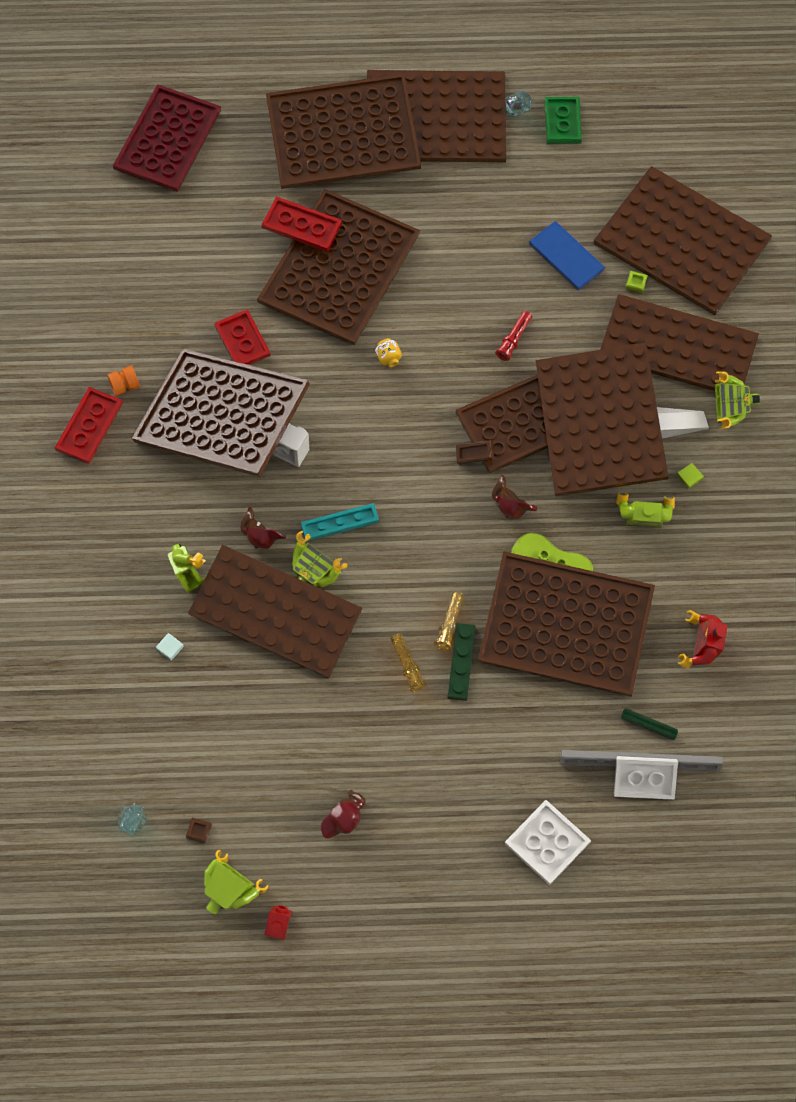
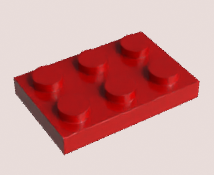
M248 309L214 323L232 361L250 365L271 356Z

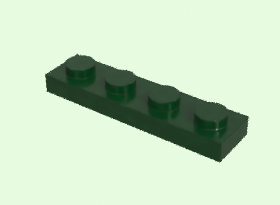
M456 623L447 699L467 701L476 625Z

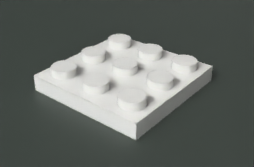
M545 800L505 841V845L550 886L590 844L591 840Z

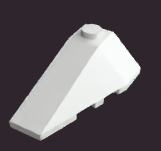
M657 407L662 439L709 429L704 411Z

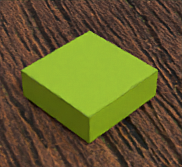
M630 271L625 289L643 293L648 275Z
M693 463L677 473V477L688 489L704 478Z

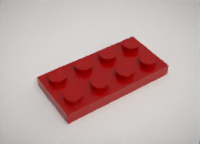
M276 196L261 225L262 229L328 252L342 225V220Z
M88 387L58 440L55 450L90 464L120 410L123 401Z

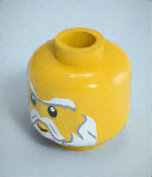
M384 339L377 344L375 352L381 365L394 367L399 364L402 352L396 341Z

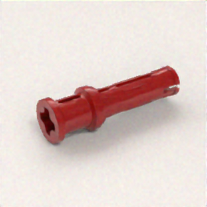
M528 311L521 313L510 334L503 338L501 347L496 350L495 354L498 358L504 361L510 360L512 351L518 347L520 336L532 319L531 313Z

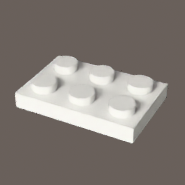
M617 756L614 797L675 799L678 760Z

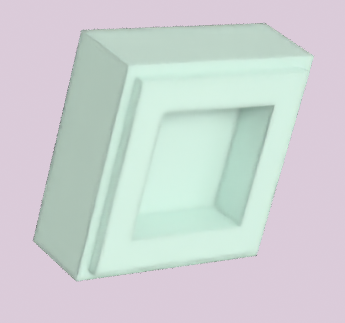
M168 633L156 646V650L172 661L184 645Z

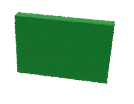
M545 97L546 144H581L579 97Z

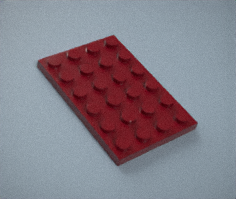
M157 84L116 158L113 169L178 192L219 116L221 106Z

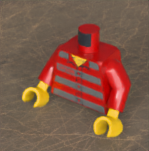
M689 610L687 613L692 615V617L685 620L694 625L698 622L700 624H698L692 658L685 654L678 656L682 660L678 664L684 669H688L692 664L694 666L711 664L724 649L728 628L715 615H699Z

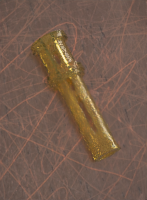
M459 592L452 593L444 622L439 626L438 630L440 632L438 638L434 641V645L442 650H450L452 636L456 633L454 626L464 599V595Z
M402 634L393 635L390 640L403 666V675L407 677L410 691L422 689L426 686V682L422 680L419 673L420 668L414 664Z

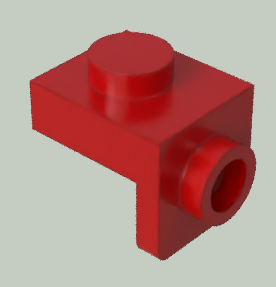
M283 905L273 906L269 912L264 935L284 940L293 911L288 910V907Z

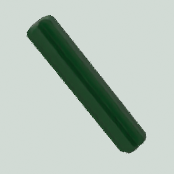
M627 708L622 712L621 718L671 740L676 739L678 729Z

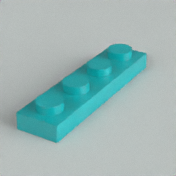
M372 503L301 522V528L304 538L307 534H310L308 541L379 523V517L375 505Z

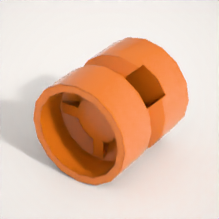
M132 365L122 368L120 373L114 371L107 374L115 396L125 394L127 389L133 391L140 388Z

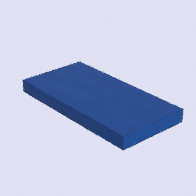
M556 221L529 241V245L578 291L605 269L590 252Z

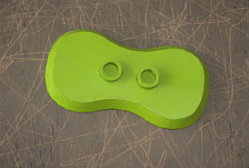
M538 533L523 534L515 542L511 553L593 571V565L587 557L579 553L560 550L546 537Z

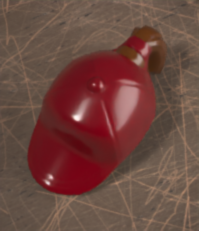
M504 475L500 476L493 489L492 498L499 503L500 511L506 518L519 519L526 511H537V506L529 505L524 500H520L513 491L506 488V479Z
M251 507L248 508L240 528L241 532L248 536L249 542L255 549H269L276 540L286 539V535H281L273 529H266L264 525L254 519L253 509Z
M351 789L348 792L349 799H342L331 810L330 814L324 818L321 823V832L325 838L329 839L340 833L349 834L357 827L360 821V809H362L366 802L361 794L353 792Z

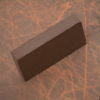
M487 440L456 445L457 464L494 460L493 441Z

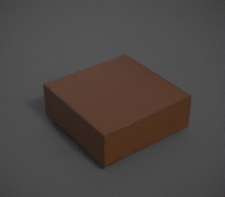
M192 818L186 838L206 844L212 824Z

